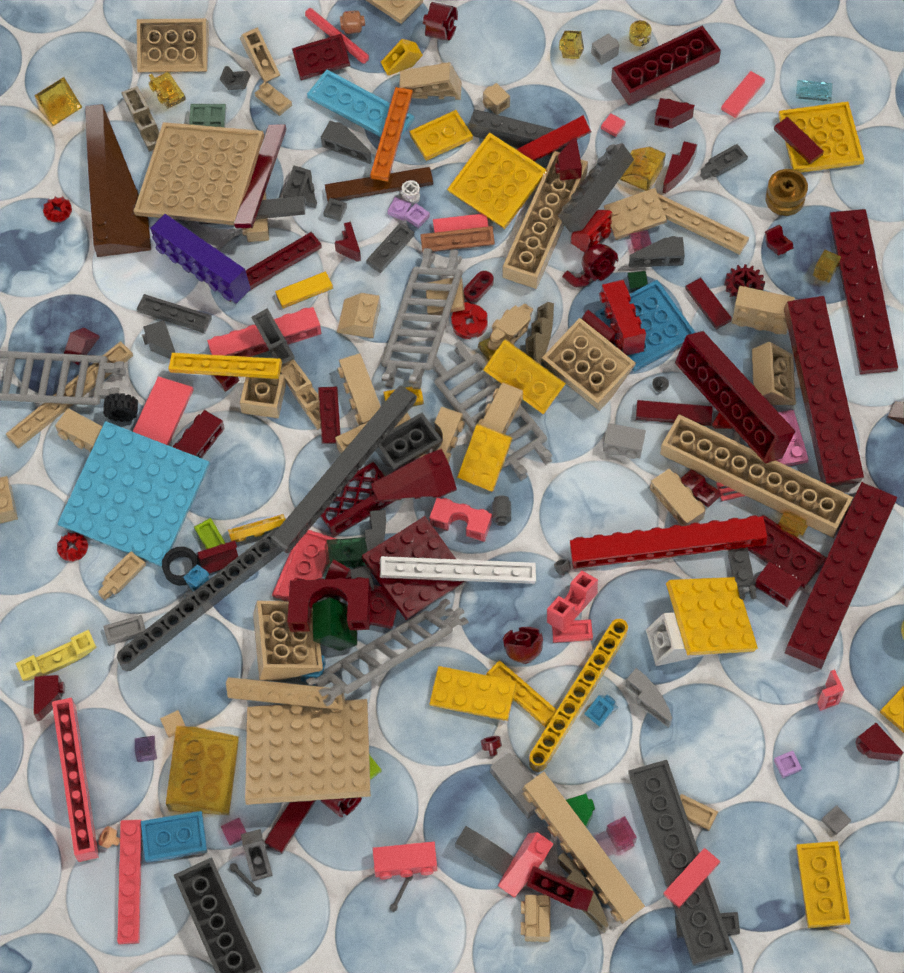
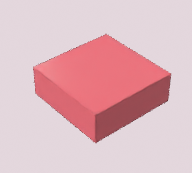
M611 113L601 125V129L616 137L625 126L626 121Z

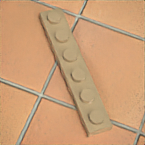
M658 194L667 220L739 255L748 243L749 237Z
M230 677L226 681L228 698L343 710L345 707L344 693L337 696L329 706L323 703L328 694L322 697L318 691L327 687Z

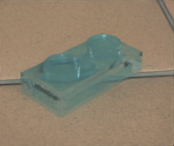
M797 80L796 98L831 102L833 83Z

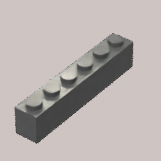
M474 109L469 122V130L474 137L485 139L490 132L508 145L517 148L555 130ZM566 146L556 150V152H561Z
M623 143L612 144L606 148L605 154L598 159L596 166L589 171L588 177L580 183L579 189L571 195L570 201L562 207L558 217L569 232L584 229L634 161V158Z

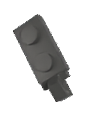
M736 144L710 158L705 167L701 169L700 176L703 180L710 178L712 175L717 177L745 162L748 156Z

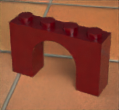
M369 578L290 580L287 619L290 632L310 631L313 604L328 596L340 597L348 603L347 623L349 630H369L371 605Z

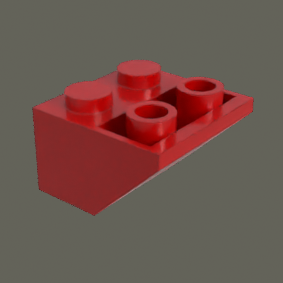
M597 210L583 230L575 231L571 234V244L585 253L591 246L600 244L603 239H607L611 234L612 211Z

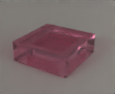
M648 230L630 234L634 252L652 244Z
M239 817L221 826L230 846L242 840L241 834L247 833Z

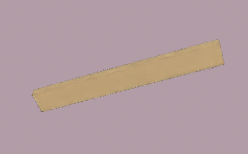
M120 341L103 356L108 358L107 363L118 361L125 363L133 357V353ZM93 363L87 369L83 396L96 385L99 363ZM105 373L104 379L112 373ZM78 376L66 385L64 396L75 397ZM43 403L8 431L6 436L19 449L73 404Z

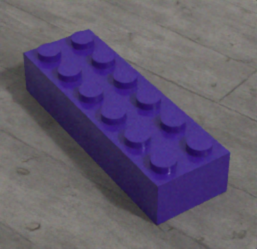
M164 214L150 228L153 235L152 239L156 244L155 248L160 254L167 255L173 263L180 264L187 273L191 272L200 282L204 281L213 291L220 292L227 301L231 300L237 304L251 290L245 268L167 214Z

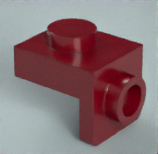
M781 225L765 231L767 247L778 256L794 249L793 242L783 235Z

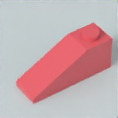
M538 832L529 833L500 880L498 887L512 897H516L528 882L533 866L539 867L542 864L553 843Z

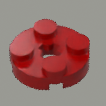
M464 302L465 310L452 313L451 324L453 331L463 339L480 337L488 327L487 312L478 305ZM466 319H473L474 323L466 324Z

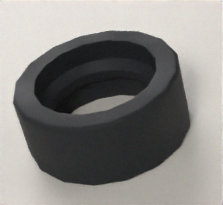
M175 547L165 554L162 560V569L170 583L178 586L187 585L183 578L186 574H173L170 571V563L178 557L189 558L192 561V569L196 565L200 566L196 553L190 548Z

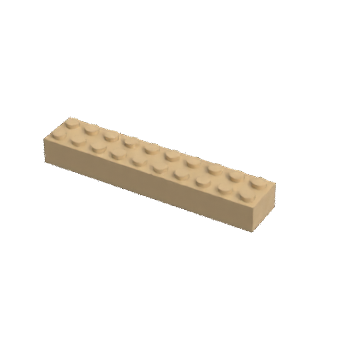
M678 415L661 445L660 455L834 538L853 499V497L778 461L765 464L751 448L681 415Z

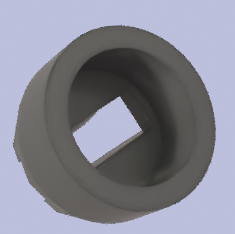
M664 376L654 378L652 382L654 390L657 392L665 391L669 387L668 379Z
M561 559L554 563L555 570L560 575H565L564 572L569 573L571 570L568 559Z

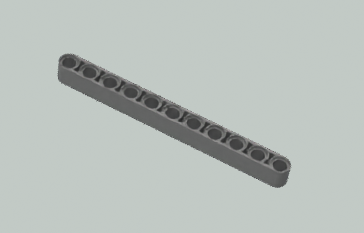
M401 385L395 389L277 529L271 538V543L285 553H289L414 405L417 399L415 394Z
M279 527L271 530L120 649L117 653V660L121 668L125 671L135 669L283 552L271 543V538ZM264 548L270 549L268 552H261ZM249 560L255 561L253 564H246ZM239 572V575L231 576L232 573ZM218 584H224L222 588H215ZM203 596H209L205 601L200 600ZM188 608H193V609H194V610H193L192 612H190V613H186V612H185V610L188 609ZM178 620L177 624L170 625L171 621ZM158 632L163 633L160 637H154ZM143 644L147 645L143 650L138 649ZM132 657L130 661L123 662L124 658Z

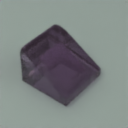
M155 735L135 738L137 762L157 759Z

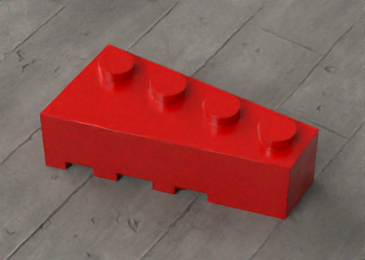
M624 280L602 284L599 298L601 303L605 304L604 312L606 318L610 319V328L616 332V347L625 355L643 352L646 332L644 328L641 329L639 316L636 317L634 303L630 304L631 297Z

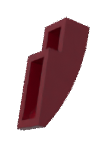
M684 141L680 155L672 154L662 193L666 194L672 190L688 173L695 159L698 144Z

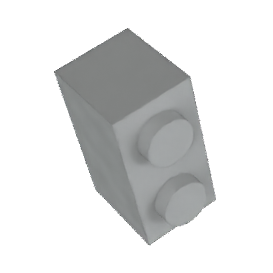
M608 423L603 451L611 455L619 454L630 459H640L646 430Z

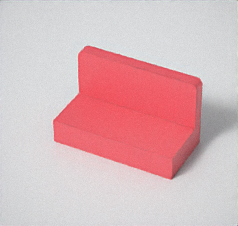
M835 669L830 671L826 681L827 688L822 690L817 702L820 711L838 705L845 691Z

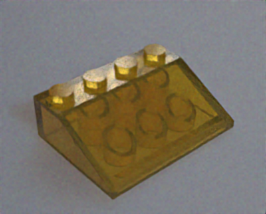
M176 726L166 797V806L169 811L190 813L202 811L204 814H230L239 736L198 727Z

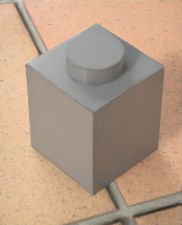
M609 33L592 43L591 54L601 65L618 56L619 42Z

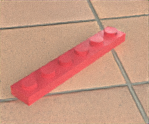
M121 820L118 944L140 943L142 820Z

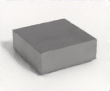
M836 805L821 821L837 835L851 822V819Z

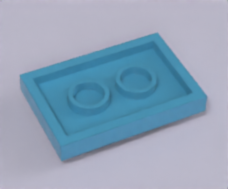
M202 811L141 821L146 863L208 852Z

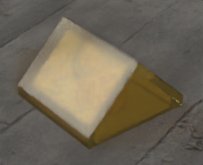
M64 77L34 95L38 110L52 126L82 108Z

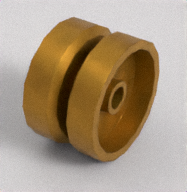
M782 169L772 174L768 181L765 199L768 208L781 216H790L798 213L804 206L808 191L806 178L800 172L793 169Z

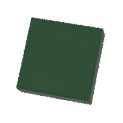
M646 271L627 273L630 291H636L648 285Z

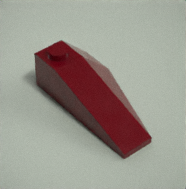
M442 449L426 454L371 484L378 502L397 501L403 498L421 499V497L429 496L437 498L457 491L449 462Z

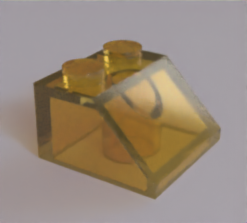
M652 147L634 149L630 153L634 161L620 180L645 191L650 190L664 167L666 153Z

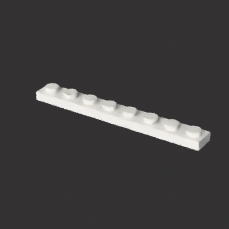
M381 556L380 578L535 584L536 564L529 562Z

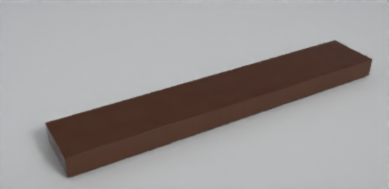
M430 167L390 173L388 182L366 177L324 185L327 201L330 198L341 201L402 190V185L410 180L417 182L419 187L433 185V178Z

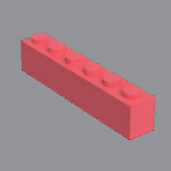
M314 307L303 308L298 312L288 313L274 319L288 345L321 334L320 323ZM250 325L245 329L234 330L229 334L215 336L207 340L211 355L251 357L269 351L256 325Z

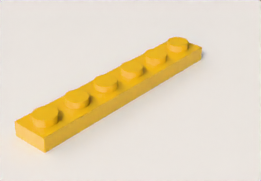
M172 353L168 370L170 373L279 379L282 361L276 358Z

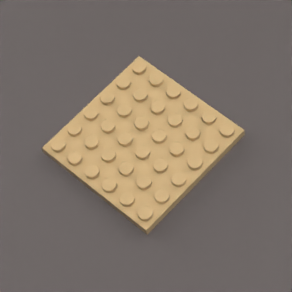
M163 122L134 209L135 215L161 218L164 214H167L176 220L234 225L239 207L252 178L264 138L263 131Z
M367 699L345 700L343 710L290 704L247 707L246 805L371 797Z

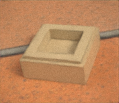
M178 710L160 718L168 738L187 730Z

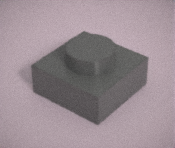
M330 198L323 212L324 217L341 221L347 209V203Z

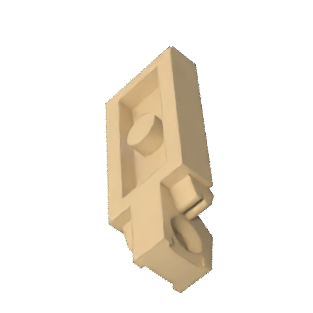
M132 551L128 553L104 577L103 587L98 591L99 596L107 600L112 594L116 595L146 566V563Z

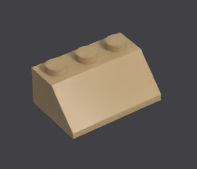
M771 342L753 348V383L756 389L771 405H795L793 354Z

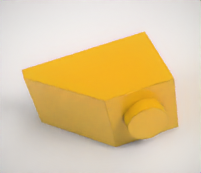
M401 39L384 57L381 64L386 74L390 76L413 67L423 54L416 42Z

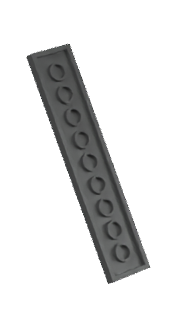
M663 760L628 770V774L666 888H668L696 858L699 850L668 760ZM707 877L680 908L672 903L693 966L730 956L734 953Z

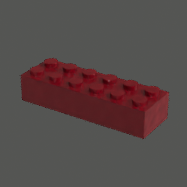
M702 25L613 67L611 81L628 105H631L718 64L721 49Z

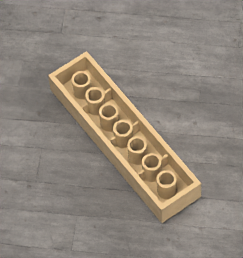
M554 151L546 168L547 172L541 179L503 265V278L537 289L565 226L558 215L561 213L562 207L570 201L571 195L579 189L580 183L585 180L588 169V161L581 160V178L560 181L559 174L555 173L554 163H557L558 155L560 154V152Z

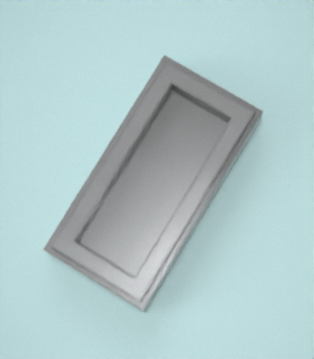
M142 615L103 626L109 646L134 639L146 630Z

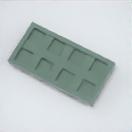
M226 104L190 105L189 125L225 128Z

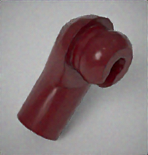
M566 271L562 276L573 287H585L590 281V277L585 273L581 277H575L572 273Z

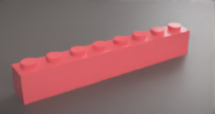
M72 698L53 701L52 706L74 856L78 862L99 858L76 705Z

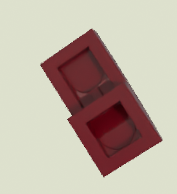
M692 469L681 478V483L685 487L690 488L693 497L702 502L706 507L711 506L721 496L720 490L708 484L704 476Z

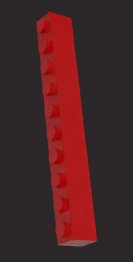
M752 515L744 519L730 518L727 521L712 520L704 524L695 522L687 526L673 525L670 528L662 529L655 527L647 531L634 530L631 533L615 532L612 535L606 536L598 534L590 538L576 537L570 540L572 567L577 569L763 546L767 542V533L764 517Z

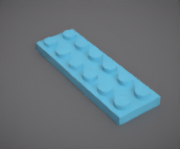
M329 70L323 73L307 93V98L381 137L391 103ZM407 113L402 135L414 121V116L410 113Z

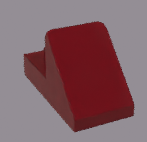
M351 221L344 223V231H342L343 240L334 243L335 251L357 262L361 261L360 249Z

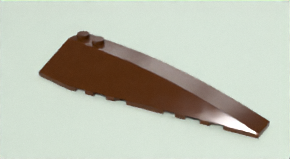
M103 104L85 106L93 244L97 257L151 251L149 220L146 216H136L134 213L139 194Z

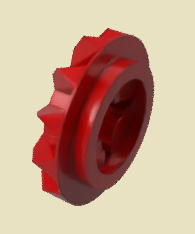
M55 196L54 199H48V202L44 204L43 213L46 219L51 222H62L71 215L72 206L69 200H66L63 196L61 198ZM54 206L60 207L61 212L54 210Z
M68 532L67 535L61 536L60 541L57 543L58 554L66 561H77L84 557L88 550L86 538L76 532ZM68 542L71 544L75 543L77 550L69 549Z

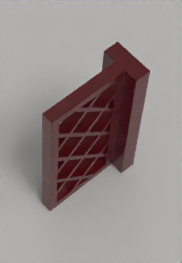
M374 462L358 470L342 489L344 490L342 497L337 496L333 500L340 501L339 508H333L329 505L320 516L333 537L368 518L370 511L381 510L395 502H378L373 489L362 488L364 482L374 483L379 480L378 477L380 479L385 477ZM372 469L376 472L375 478L365 477L366 473ZM354 480L360 481L359 487L349 486L350 482ZM347 491L357 492L355 499L346 498ZM360 493L370 494L365 500L359 499ZM344 502L354 503L350 509H342ZM328 512L337 513L336 517L331 520L327 519Z

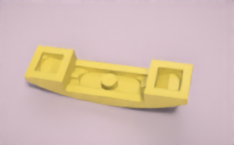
M87 630L71 637V641L38 657L32 655L15 664L22 680L28 681L34 679V676H45L63 669L85 657L97 647L90 631Z

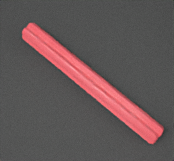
M312 8L305 11V16L330 37L342 34ZM342 34L346 50L361 63L365 64L369 60V55Z

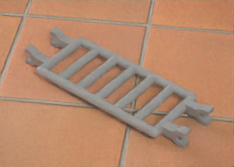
M424 248L421 266L412 269L381 363L383 367H387L386 372L381 378L382 381H386V387L394 386L397 368L414 369L413 374L409 378V383H413V389H420L424 370H431L433 368L463 274L461 269H457L458 264L462 260V257L458 256V250L450 251L447 268H430L435 260V255H431V249ZM418 274L454 276L452 284L416 282ZM413 289L449 291L447 300L411 298ZM408 305L444 307L442 315L406 313ZM403 320L439 323L437 331L400 329ZM398 336L434 338L432 347L396 344ZM393 352L429 354L426 363L390 360Z
M460 340L454 344L456 347L454 351L463 359V362L447 371L436 356L432 369L439 377L435 379L434 383L454 409L463 414V420L474 432L476 423L480 419H484L486 415L485 409L473 417L469 416L466 409L493 393L496 388H500L501 383L484 370H481L451 390L447 388L444 384L445 381L474 363L478 362L482 369L487 365L481 354L477 353L471 356ZM487 375L494 382L461 404L454 397ZM520 404L513 420L521 416L526 425L508 436L513 438V442L532 430L538 438L508 456L502 468L510 465L517 477L522 481L527 478V470L520 464L519 458L534 449L543 463L547 465L552 462V454L543 446V443L547 441L546 435Z
M0 351V358L8 359L0 401L98 405L100 399H105L107 395H115V393L120 391L119 387L102 389L105 373L125 376L126 367H124V362L122 361L107 363L108 358L106 356ZM16 359H26L20 394H9ZM34 360H45L38 395H29L27 393ZM52 361H63L56 396L46 395ZM70 362H81L75 397L64 396ZM99 363L93 398L82 397L88 364Z
M445 598L439 603L437 608L430 612L423 611L323 671V675L318 678L312 677L307 679L306 683L309 686L316 684L315 686L324 687L332 682L334 686L331 688H322L318 691L322 697L328 694L323 703L329 706L337 696L342 693L349 694L447 636L453 631L455 626H463L469 623L465 617L459 619L465 612L460 607L455 611L451 608L445 610L446 606L451 604ZM444 615H445V616H451V617H449L448 619H446V620H444V621H442L441 619H439V618H441V617L444 616ZM427 619L441 630L432 635L417 624ZM411 629L424 638V640L415 645L401 634ZM395 639L406 647L407 650L397 654L386 646L385 643ZM377 648L391 660L380 664L368 653ZM360 658L374 668V670L363 674L351 663ZM344 668L357 680L347 685L334 673Z

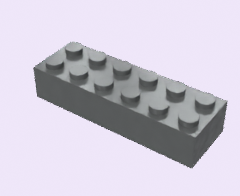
M212 857L174 874V878L215 972L263 973Z

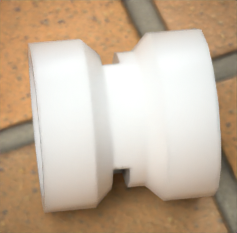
M411 180L406 181L402 185V199L410 202L412 205L417 204L420 200L419 184Z

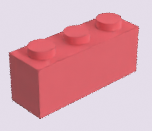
M435 841L373 848L375 876L380 877V879H390L395 875L411 877L415 873L431 875L434 871H437Z

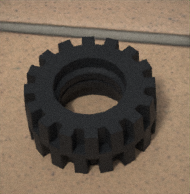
M115 393V395H107L104 399L103 414L108 419L120 420V422L125 420L127 422L137 417L138 400L134 396L131 397V395H125V393Z

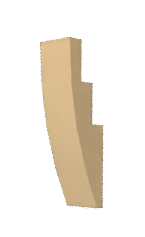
M292 359L281 366L280 374L285 376L286 384L318 430L320 429L318 394L314 390L311 381L296 361Z

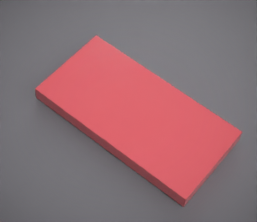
M158 376L133 432L169 446L193 393V387Z
M308 530L291 550L273 591V597L289 601L290 580H316L322 578L338 542L337 539Z

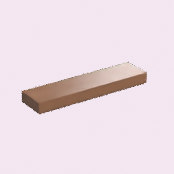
M493 226L420 234L422 253L424 248L437 252L495 245Z

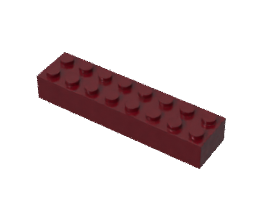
M704 331L686 335L675 364L765 464L782 459L795 430Z

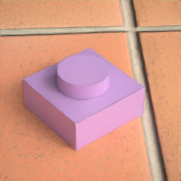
M395 197L388 209V215L404 221V215L411 209L412 204Z
M415 204L404 215L405 220L418 229L430 217V213L418 204Z
M794 751L774 758L782 778L802 770Z

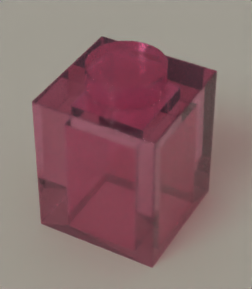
M625 816L607 825L606 832L617 852L621 850L626 852L635 846L637 837Z

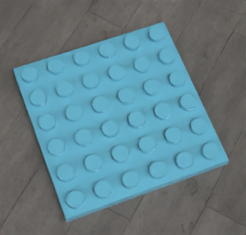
M105 421L58 521V526L125 553L132 551L139 558L162 567V560L165 554L173 548L210 462Z

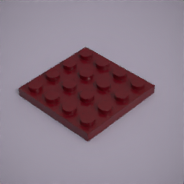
M425 516L366 552L361 557L405 620L413 617L467 582L380 578L381 556L456 559Z

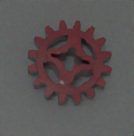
M744 264V267L741 268L737 265L736 270L731 268L730 273L726 274L725 291L730 292V298L735 296L736 299L739 286L745 287V284L748 288L763 291L765 281H763L764 275H759V269L754 271V266L747 268V265Z

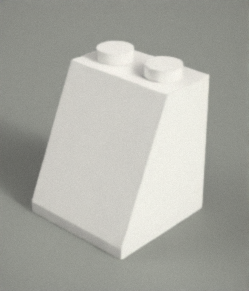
M674 612L663 613L646 629L656 666L705 656H687Z

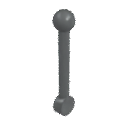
M232 863L230 865L231 872H236L254 890L255 895L262 893V889L256 887L238 869L237 864Z
M413 876L405 877V881L394 903L390 905L392 912L397 911V905Z

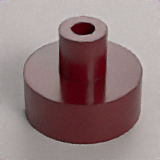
M489 736L482 739V750L489 751L490 756L497 755V749L502 746L500 736Z

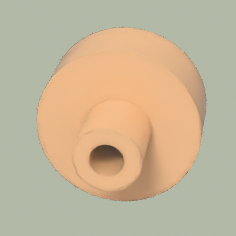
M109 826L105 827L99 837V845L105 848L111 847L112 844L117 846L120 843V838L116 837L117 830Z

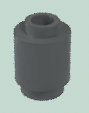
M496 496L492 502V521L499 526L507 525L511 521V502L507 496Z

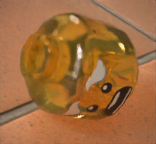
M638 20L631 24L629 40L633 45L641 47L650 42L652 32L650 24L643 20Z

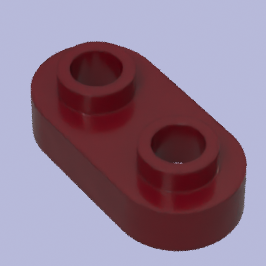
M480 271L464 287V298L468 302L474 303L479 301L494 284L492 273Z

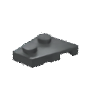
M293 165L283 198L305 196L306 205L316 208L317 200L315 199L311 170Z

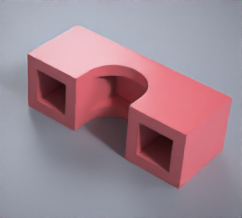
M437 498L429 519L433 527L447 531L452 522L463 520L468 524L466 536L485 542L492 523V514L484 509L477 510L471 508L464 503H454L447 498Z
M581 570L570 583V590L566 598L563 599L558 596L547 608V623L564 632L598 594V579Z

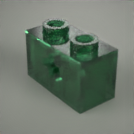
M365 537L326 541L324 547L327 568L330 567L333 560L346 567L352 566V568L366 565L361 558L367 552Z

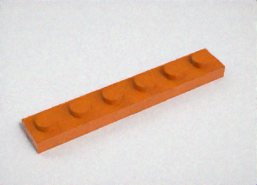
M395 87L371 170V179L387 182L389 180L413 96V90Z

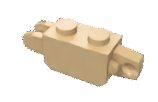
M523 304L520 307L515 305L510 310L507 309L502 318L495 320L491 327L493 330L488 342V348L491 350L498 349L505 339L514 344L527 332L533 308Z

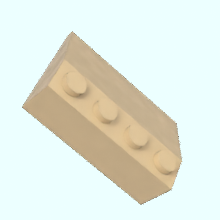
M206 18L137 19V72H207L209 22Z
M581 318L542 357L543 364L547 369L598 411L614 396L636 365L632 359Z
M289 601L256 602L253 619L259 680L280 681L322 671L320 644L313 641V608L311 611L310 631L290 632L287 623Z

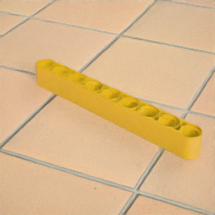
M615 619L611 622L529 756V766L533 771L541 772L547 767L625 641L628 632V624L625 620ZM621 628L623 632L617 633L614 629ZM612 644L614 647L612 649H607L606 647H604V645ZM602 660L604 663L597 665L594 661ZM590 675L594 680L587 681L584 677ZM582 692L584 696L576 697L574 693ZM572 708L574 712L568 714L564 711V709ZM556 724H561L562 726H564V728L562 730H556L554 726ZM549 740L552 741L554 745L551 747H547L544 745V742ZM541 757L544 761L542 763H535L533 759Z

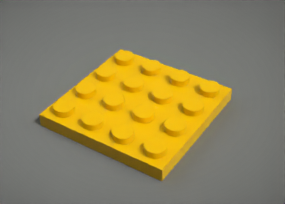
M848 101L779 111L780 122L788 117L824 151L821 157L809 164L785 141L793 170L802 173L864 164V156Z
M489 132L447 190L479 213L487 216L488 219L503 229H506L541 182L547 170Z
M735 577L675 579L666 582L687 656L754 652L758 649L743 599H740Z

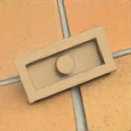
M268 82L262 83L259 86L260 89L255 92V97L279 116L292 106V102Z

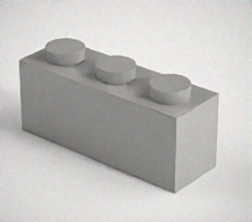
M509 752L490 766V773L526 818L529 819L536 813V807L532 802L528 803L522 794L524 792L522 789L534 777L529 771L525 772L521 767L522 762L517 756L513 757Z

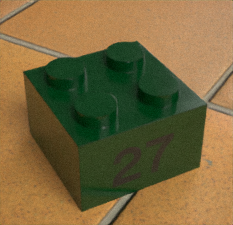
M332 598L313 604L314 642L338 651L357 646V630H349L347 623V604Z

